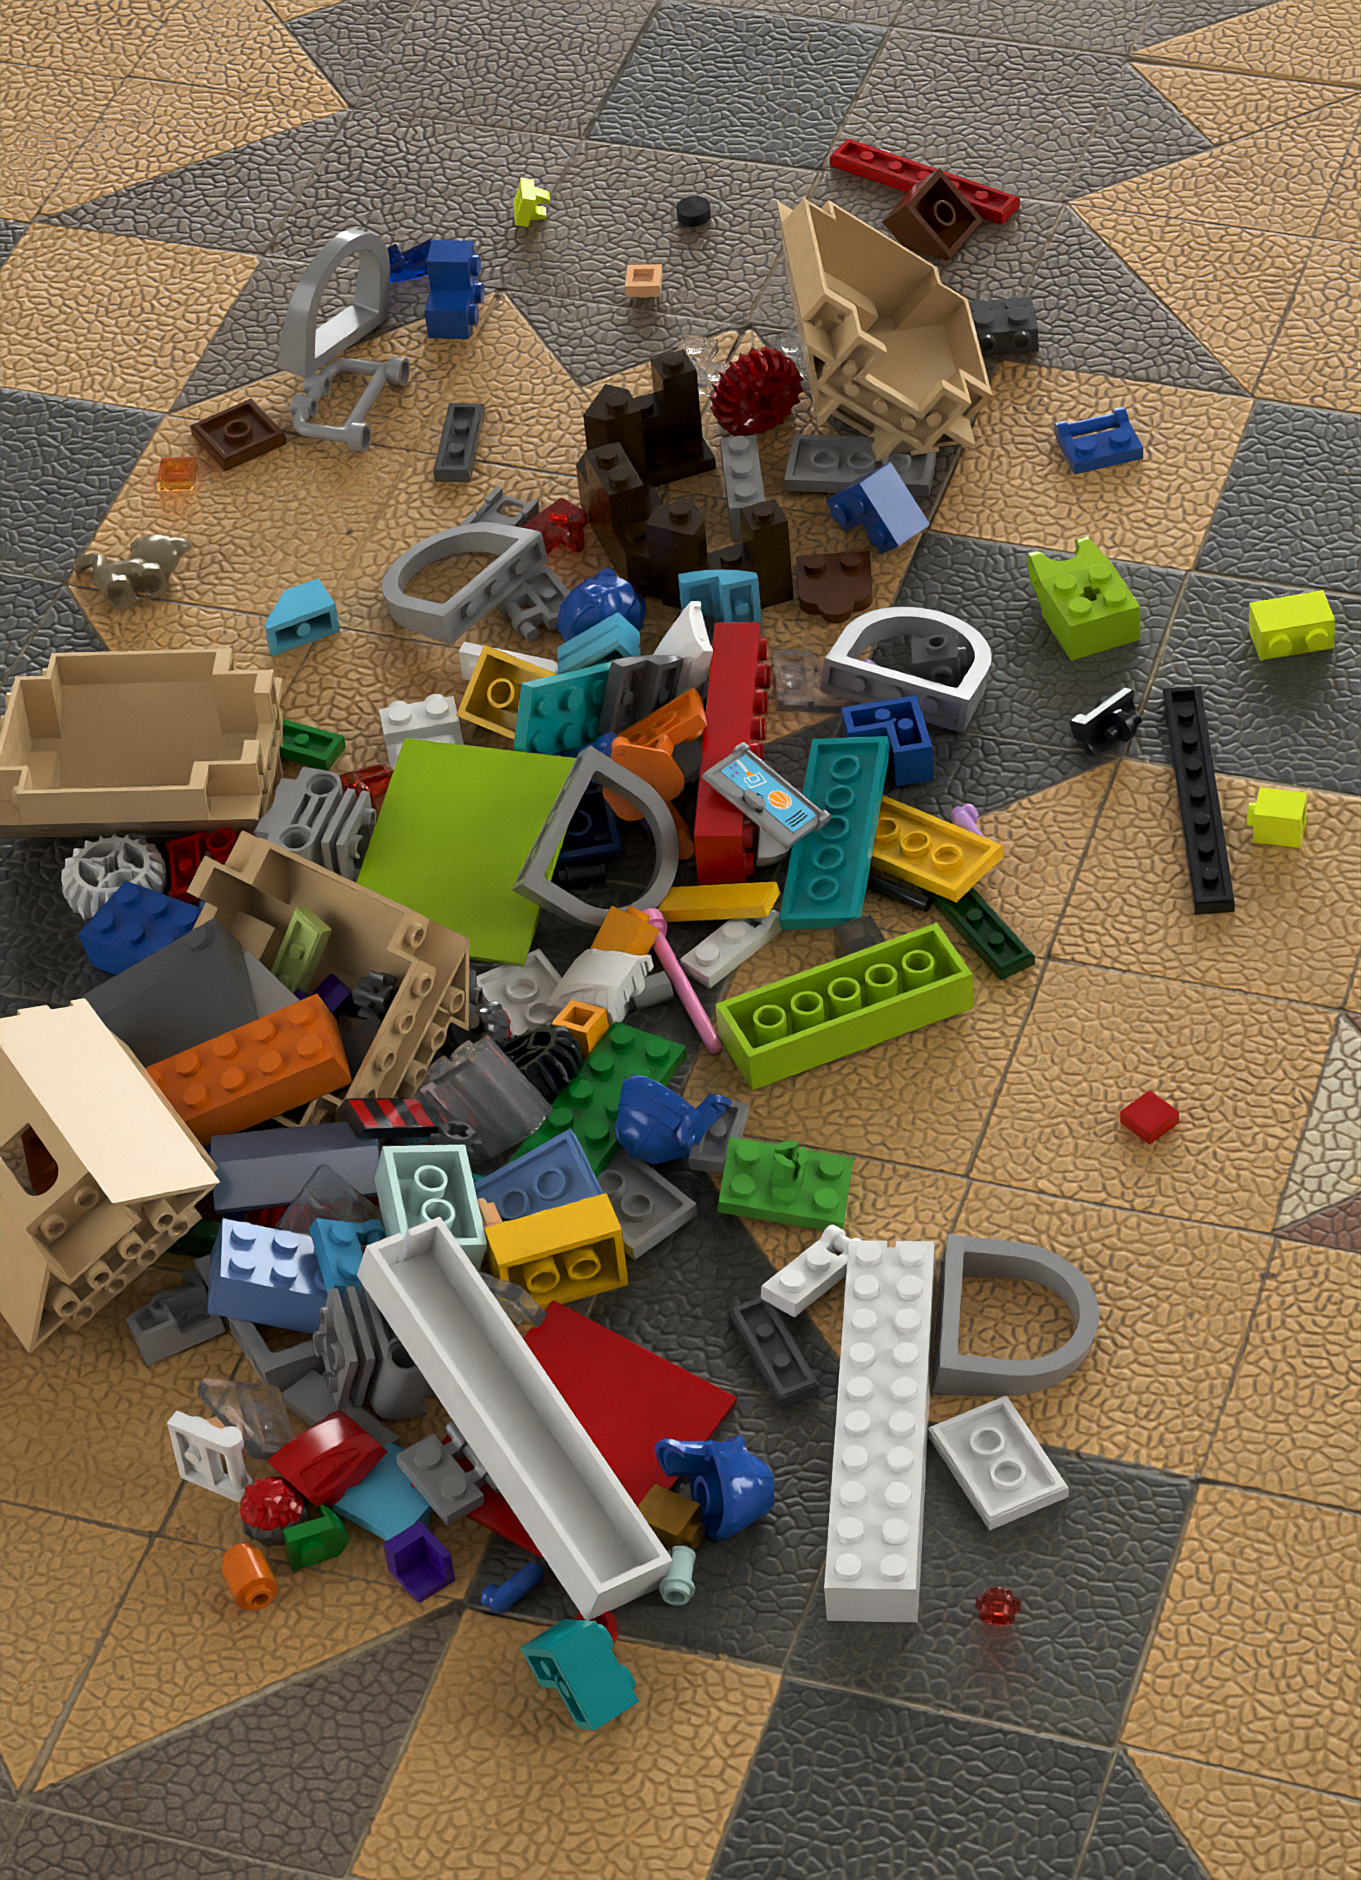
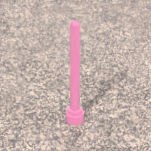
M655 908L643 910L642 912L650 915L647 923L660 930L652 945L657 957L708 1052L711 1054L719 1053L723 1047L722 1042L665 938L667 923L662 913Z

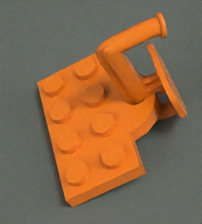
M695 687L618 733L611 743L610 754L612 760L647 782L664 800L676 826L680 860L691 858L695 852V846L689 826L671 801L680 795L685 784L683 772L671 754L675 745L682 741L685 743L693 741L702 734L703 728L707 726L703 699ZM603 786V796L618 817L626 821H636L644 817L632 803Z

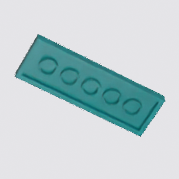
M888 736L812 739L802 794L822 811L826 810L831 814V819L820 830L811 831L792 845L779 915L782 930L860 928L891 748Z

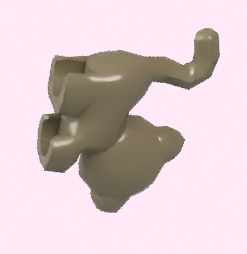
M150 534L146 537L137 538L130 544L131 555L128 560L107 564V558L104 555L93 552L73 561L72 569L76 573H80L93 566L92 574L95 586L110 600L115 610L123 611L135 604L136 591L146 593L151 599L163 596L169 588L166 579L169 578L178 566L180 557L190 550L192 542L186 537Z

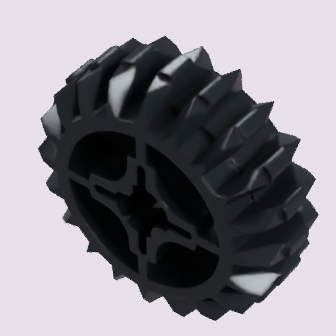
M540 1025L534 1030L527 1029L525 1033L519 1036L515 1035L510 1041L503 1042L500 1048L491 1051L490 1057L484 1059L481 1067L478 1068L475 1082L483 1100L494 1112H501L502 1114H509L510 1112L519 1113L524 1108L532 1109L534 1105L540 1102L544 1103L549 1097L557 1096V1092L560 1089L568 1087L569 1081L577 1077L578 1071L584 1065L582 1061L584 1056L576 1037L565 1026Z

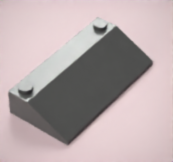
M215 917L77 998H85L105 1026L129 1046L144 1068L258 1019L242 945Z

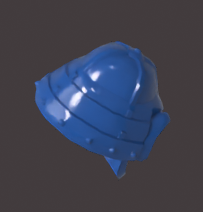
M610 568L603 569L594 577L584 579L581 584L570 591L563 603L560 604L556 627H558L564 643L613 614L620 613L639 632L644 627L643 621L646 604L644 599L634 592L633 587L627 580L616 576Z
M632 1074L622 1082L623 1086L617 1110L618 1117L614 1127L616 1140L627 1150L631 1158L641 1159L648 1163L658 1164L671 1160H680V1158H688L690 1156L688 1150L694 1145H699L705 1132L725 1111L731 1109L732 1100L725 1096L709 1094L697 1108H694L677 1093L646 1076Z
M740 1434L732 1439H727L725 1442L712 1440L678 1441L663 1438L654 1447L659 1466L667 1477L688 1476L692 1500L701 1504L702 1521L705 1525V1535L707 1538L715 1540L717 1543L729 1539L753 1524L754 1520L768 1514L773 1507L774 1475L766 1463L747 1451L744 1446L745 1441Z

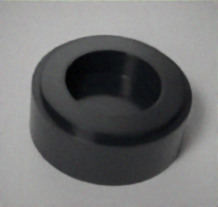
M689 196L680 200L676 205L677 219L683 225L691 227L700 226L711 217L710 203L703 197Z

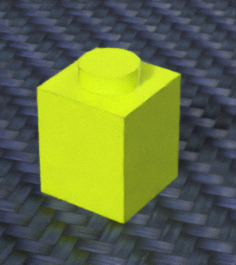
M1260 787L1256 803L1250 802L1247 812V826H1253V843L1300 848L1306 825L1307 793Z

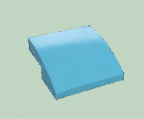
M703 570L678 574L681 610L683 611L691 601H700L707 635L714 633V623L760 622L761 634H763L757 573L740 570Z
M391 1442L383 1446L388 1452L358 1485L347 1488L343 1497L336 1504L332 1505V1511L386 1541L418 1521H421L426 1528H429L430 1513L434 1511L421 1493L411 1486V1481L397 1465V1454L404 1449Z

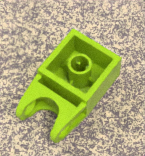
M1088 537L1074 540L1076 547L1074 551L1075 557L1069 560H1051L1039 551L1027 554L1028 574L1041 607V615L1070 661L1140 640V605L1111 561Z

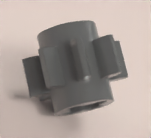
M371 970L368 977H362L357 981L353 989L352 999L355 1005L361 1007L358 1013L359 1017L368 1019L376 1013L382 1021L384 1020L399 990L398 987H395L397 982L396 976Z
M453 1120L446 1122L444 1125H438L437 1134L432 1133L430 1135L429 1145H465L471 1168L472 1160L479 1159L482 1142L475 1140L477 1131L473 1130L469 1124Z

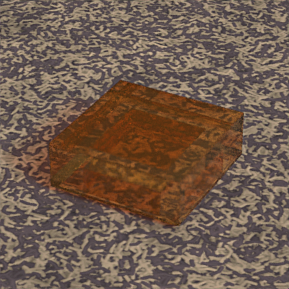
M196 457L161 458L157 477L158 490H194L198 469Z

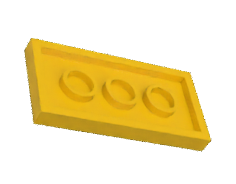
M882 795L870 866L957 903L1004 857L1001 844Z

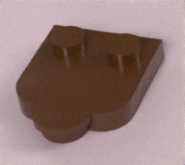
M870 551L796 556L798 600L802 611L812 615H822L825 621L836 624L847 621L852 612L863 611L872 604Z

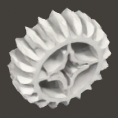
M116 832L112 838L104 839L100 835L99 840L94 843L85 840L84 849H73V856L65 859L64 869L61 870L64 898L67 899V903H69L73 913L81 914L83 920L92 918L125 881L163 894L164 888L167 887L165 861L156 849L155 844H148L145 837L134 839L131 833L127 834L124 838L119 837Z

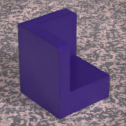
M329 974L310 995H319L336 1018L339 1032L361 1008L353 1003V992L334 974ZM299 988L293 993L300 1001L310 997Z
M421 1521L416 1522L383 1543L388 1571L417 1602H423L455 1581L449 1551Z

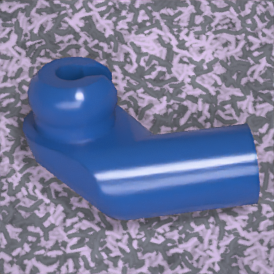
M529 1562L500 1587L496 1584L486 1586L481 1594L482 1605L486 1608H491L492 1613H506L544 1579L542 1567L536 1562Z

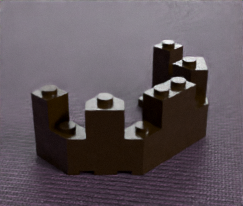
M682 349L668 352L650 359L654 393L633 398L628 389L605 384L583 414L587 449L576 463L581 510L618 576L627 580L633 587L634 592L638 593L643 599L647 595L660 598L663 605L681 609L678 574L703 570H740L757 573L761 609L794 600L788 520L775 498L740 508L742 543L707 553L705 521L692 497L663 505L653 488L716 469L715 457L702 434L697 369L686 351Z

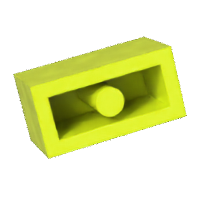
M1323 590L1249 603V632L1260 661L1334 648L1335 618Z

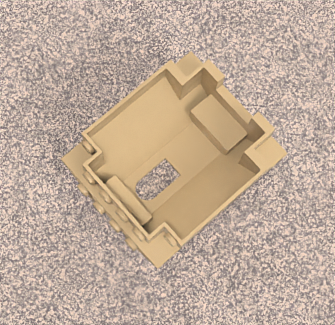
M804 198L792 210L777 201L788 285L818 429L830 415H833L866 436L874 437L875 442L871 444V449L875 456V462L882 461L883 458L889 460V454L894 452H910L911 456L939 452V447L961 444L962 448L976 446L970 420L993 395L968 299L941 283L936 266L828 200L822 208H819Z
M232 648L51 653L48 668L42 670V676L15 677L11 692L6 693L5 715L0 717V839L113 836L115 832L118 836H125L129 833L132 835L196 834L199 832L213 833L220 828H231L234 832L242 830L255 832L261 817L271 808L272 786L278 785L281 778H283L279 751L280 746H283V716L280 715L279 710L282 678H275L274 670L236 671Z
M243 830L225 865L204 856L187 890L188 893L206 902L193 929L215 917L241 943L243 954L249 951L271 972L295 909L306 905L332 929L306 994L310 996L329 974L337 976L352 992L357 981L362 977H368L371 970L397 977L395 987H398L399 990L351 1086L337 1097L328 1093L312 1100L301 1121L292 1110L272 1117V1119L287 1127L344 1122L346 1120L339 1108L345 1099L415 1098L416 1096L414 1095L418 1087L427 1078L428 1067L436 1051L445 1042L450 1023L469 1031L470 938L261 837L258 838ZM379 1138L380 1145L388 1138Z
M85 998L71 1000L68 1007L51 1010L48 1005L19 1009L17 1010V1016L0 1018V1153L31 1126L56 1161L59 1170L56 1182L47 1192L32 1196L26 1192L0 1154V1312L29 1354L63 1323L77 1331L86 1322L91 1320L101 1308L122 1292L131 1281L149 1265L153 1264L161 1254L180 1237L184 1236L202 1218L194 1205L220 1183L214 1174L218 1169L217 1165L129 1046L105 1026Z

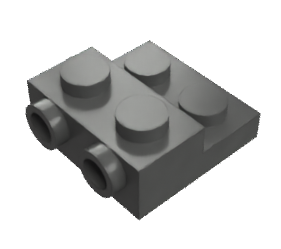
M1032 296L969 302L982 356L1039 351L1038 325Z

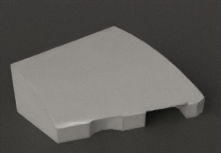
M194 1267L182 1273L185 1283L175 1291L168 1292L162 1289L153 1296L149 1304L137 1309L126 1318L131 1334L147 1366L226 1332L220 1316L208 1313V1294Z

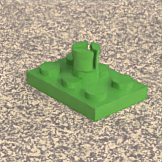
M729 1137L717 1212L824 1231L828 1226L835 1225L843 1230L853 1157L807 1150L805 1146L798 1148L799 1142L787 1140L776 1145Z

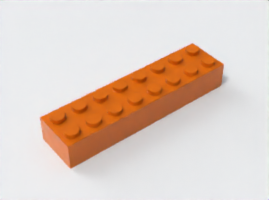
M314 994L145 1068L203 1147L211 1144V1136L238 1133L353 1082L336 1018L318 994ZM30 1126L21 1134L32 1188L38 1195H41L54 1185L59 1170L56 1161Z

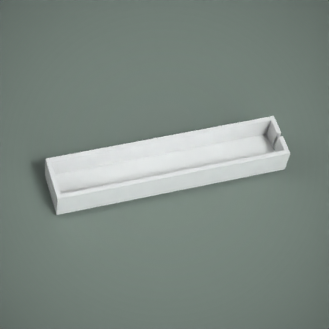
M437 1217L407 1229L404 1238L400 1233L367 1245L357 1277L584 1619L589 1621L606 1611L613 1610L658 1589L660 1581L666 1576L673 1559L442 1218Z
M849 1240L824 1583L827 1621L918 1622L936 1291L935 1241H896V1247H888L887 1241Z

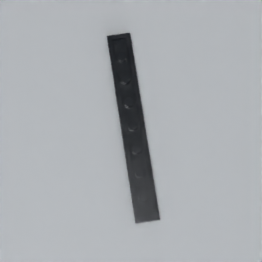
M1201 686L1163 688V703L1194 914L1235 912L1234 894Z

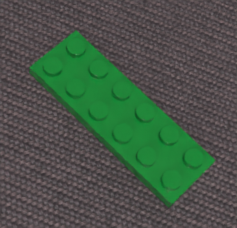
M616 1021L610 1026L583 1062L584 1065L578 1071L577 1077L569 1081V1086L561 1091L507 1164L566 1130L571 1129L576 1134L597 1179L621 1146L616 1140L614 1127L618 1117L617 1110L623 1080H626L632 1074L646 1076L666 1087L687 1058L686 1046Z

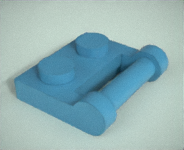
M316 1218L309 1231L327 1294L329 1289L338 1288L340 1297H344L346 1287L355 1286L358 1296L361 1281L357 1277V1272L363 1257L360 1244L370 1245L385 1239L386 1234L383 1223L377 1219L367 1220L363 1223Z

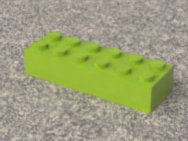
M934 923L715 1004L718 1035L753 1091L973 1009V974L939 924Z

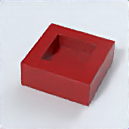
M1149 1090L1120 1111V1123L1150 1145L1179 1124V1111Z

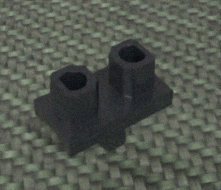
M1123 688L1114 696L1106 694L1097 701L1095 709L1089 714H1078L1070 720L1074 739L1083 742L1086 755L1095 757L1117 740L1128 742L1136 735V726L1142 723V719L1134 706L1133 689Z

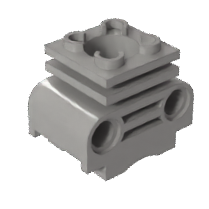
M302 767L296 780L281 778L275 790L274 803L270 810L261 817L255 829V836L270 841L353 882H357L375 828L377 813L372 808L370 792L362 791L358 800H356L355 789L347 788L343 796L341 780L337 774L326 770Z
M361 1283L358 1296L355 1286L346 1287L343 1301H341L338 1288L329 1289L325 1307H321L319 1311L320 1326L318 1331H314L313 1345L316 1356L323 1357L326 1372H323L324 1386L327 1393H333L337 1409L346 1408L349 1393L353 1406H362L367 1391L371 1407L382 1418L401 1420L426 1416L427 1409L423 1398L436 1396V1394L363 1284Z

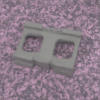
M496 486L485 497V503L479 508V511H476L475 514L471 513L460 526L479 522H495L524 528V526L528 527L539 515V501L532 499L529 503L503 495L502 488ZM506 504L522 508L515 517H508L497 513Z

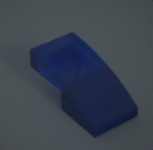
M432 238L403 253L400 252L397 244L387 248L390 260L389 283L412 280L428 275L426 261Z

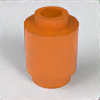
M240 1543L232 1546L224 1553L222 1573L236 1604L246 1610H258L266 1607L276 1596L278 1585L262 1551L250 1543Z

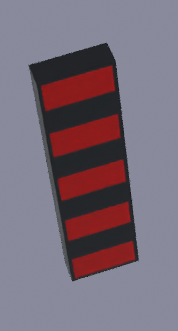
M470 1097L345 1099L339 1108L358 1139L430 1137L432 1133L437 1134L438 1125H444L446 1122L453 1120L469 1124L473 1130L477 1131L476 1136H483L489 1128V1124Z

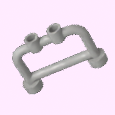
M391 357L388 363L342 358L328 363L319 374L312 373L304 379V392L307 394L306 396L295 394L292 397L290 411L294 416L293 426L295 431L309 438L346 442L349 450L366 452L371 442V427L369 424L362 422L386 381L390 385H406L410 374L409 360L407 358ZM343 372L373 375L342 428L307 422L309 418L316 416L318 402L321 397L328 396L330 393L331 381L334 376Z

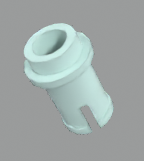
M674 1546L672 1551L670 1549L667 1551L673 1561L666 1576L660 1581L659 1591L665 1602L680 1606L686 1604L695 1592V1586L691 1580L696 1555L692 1549L686 1546Z

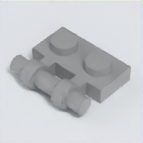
M546 566L536 571L501 601L497 608L503 616L509 617L512 620V627L517 634L524 636L528 641L532 642L540 635L539 630L536 628L537 625L544 623L549 631L558 628L556 623L560 604L563 603L570 592L552 569ZM529 604L530 609L525 611L521 609V607Z
M453 1420L445 1427V1432L452 1439L451 1442L443 1445L433 1433L397 1454V1465L446 1526L484 1504V1495L479 1490L481 1487L489 1484L495 1493H501ZM465 1456L475 1467L468 1473L457 1463L459 1459Z

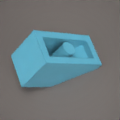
M318 578L285 590L264 624L271 656L340 631L336 604Z

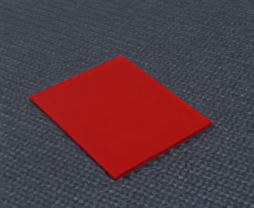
M552 1300L523 1337L637 1507L654 1484L672 1491L682 1477L666 1476L656 1459L655 1444L663 1438L678 1441H709L737 1403L736 1396L555 1300ZM447 1434L441 1443L445 1445L451 1442L452 1439ZM466 1456L457 1461L466 1473L475 1468ZM489 1484L481 1487L479 1490L484 1495V1504L465 1516L545 1560L503 1495L495 1493Z

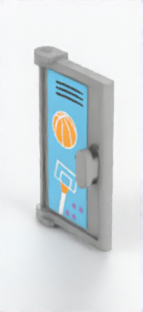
M745 742L736 746L732 754L707 770L701 777L785 849H788L811 831L820 830L831 819V814L826 810L822 811L751 752L750 747Z

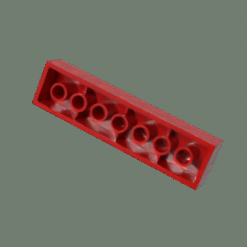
M760 622L714 623L713 654L710 664L705 715L707 726L704 728L694 827V845L699 886L747 883L748 876H755V853H750V849L757 846V825H752L753 821L701 777L707 770L732 754L733 749L742 742H745L750 747V751L764 762V744H759V741H766L767 737L766 718L761 717L769 713V694L764 692V689L771 688V667L766 666V663L763 662L768 661L769 642L768 638H761Z

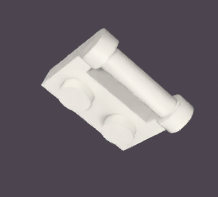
M176 1411L167 1422L180 1478L233 1501L240 1502L244 1495L245 1487L253 1483L251 1476L246 1473L241 1451L244 1447V1440L240 1429L233 1426L220 1429L212 1426L201 1417H191ZM220 1453L224 1454L228 1474L223 1471Z

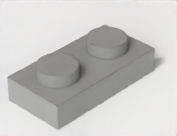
M732 1101L731 1109L725 1111L705 1132L699 1145H694L691 1148L688 1158L689 1169L723 1174L729 1137L742 1139L749 1117V1103Z

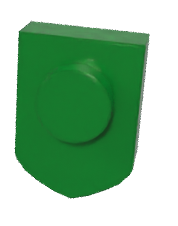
M322 1504L317 1508L320 1518L283 1529L286 1556L292 1571L306 1566L317 1565L322 1561L337 1557L346 1548L349 1535L340 1518L327 1506Z

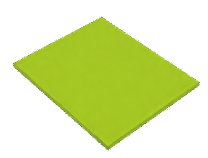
M404 738L356 883L470 938L469 960L524 967L542 907L511 889L576 758ZM566 831L544 873V877L549 881L552 879Z

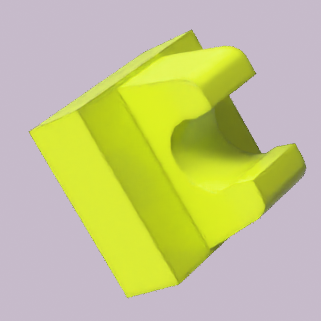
M520 178L513 204L515 225L528 227L530 220L546 218V207L537 205H549L550 195L548 191L534 187L533 179Z

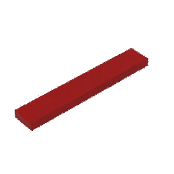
M849 138L830 155V166L907 193L916 183L937 170L936 168ZM943 171L965 199L985 220L1003 225L1020 207V197Z

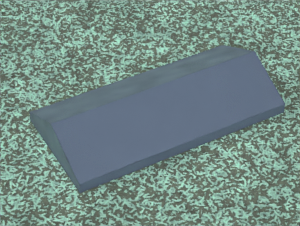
M346 1121L211 1136L210 1157L218 1167L214 1174L220 1181L213 1188L216 1214L378 1196L374 1176L380 1158L379 1138L358 1139Z

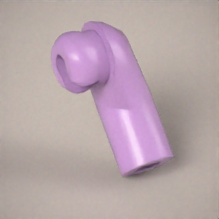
M964 804L962 807L957 806L951 811V821L954 825L984 837L975 824L979 815L977 809L972 804Z

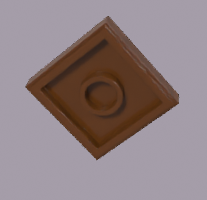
M252 398L190 425L192 436L224 471L287 444L285 433Z

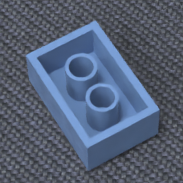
M223 1218L210 1254L208 1313L310 1334L318 1331L320 1326L319 1311L321 1307H325L328 1294L311 1236Z

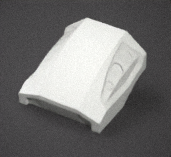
M691 601L683 609L653 654L672 655L683 658L675 698L693 687L701 696L703 683L707 679L713 649L709 643L700 601Z
M595 948L585 950L574 960L555 987L546 1006L548 1013L558 1016L571 1000L607 1009L609 1027L616 1021L620 1023L626 1015L625 1003L629 1002V998L638 996L645 988L644 977L654 967L651 956H637L619 951L598 950Z

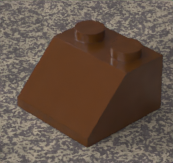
M939 168L916 183L885 217L882 223L903 247L947 261L981 224L983 219Z

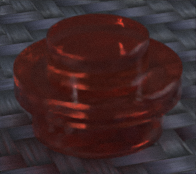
M989 1588L986 1590V1593L976 1597L975 1607L979 1610V1619L993 1625H1009L1015 1622L1016 1614L1021 1611V1601L1014 1597L1013 1593L1008 1589Z

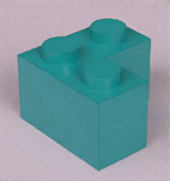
M563 1619L519 1647L540 1686L558 1690L578 1729L595 1731L639 1702L633 1691L636 1683L632 1674L623 1664L619 1665L611 1650L614 1648L612 1637L606 1628L601 1624H597L596 1621Z

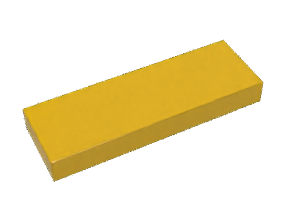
M777 882L671 887L658 910L662 913L666 922L765 918L769 915L775 904L780 890Z

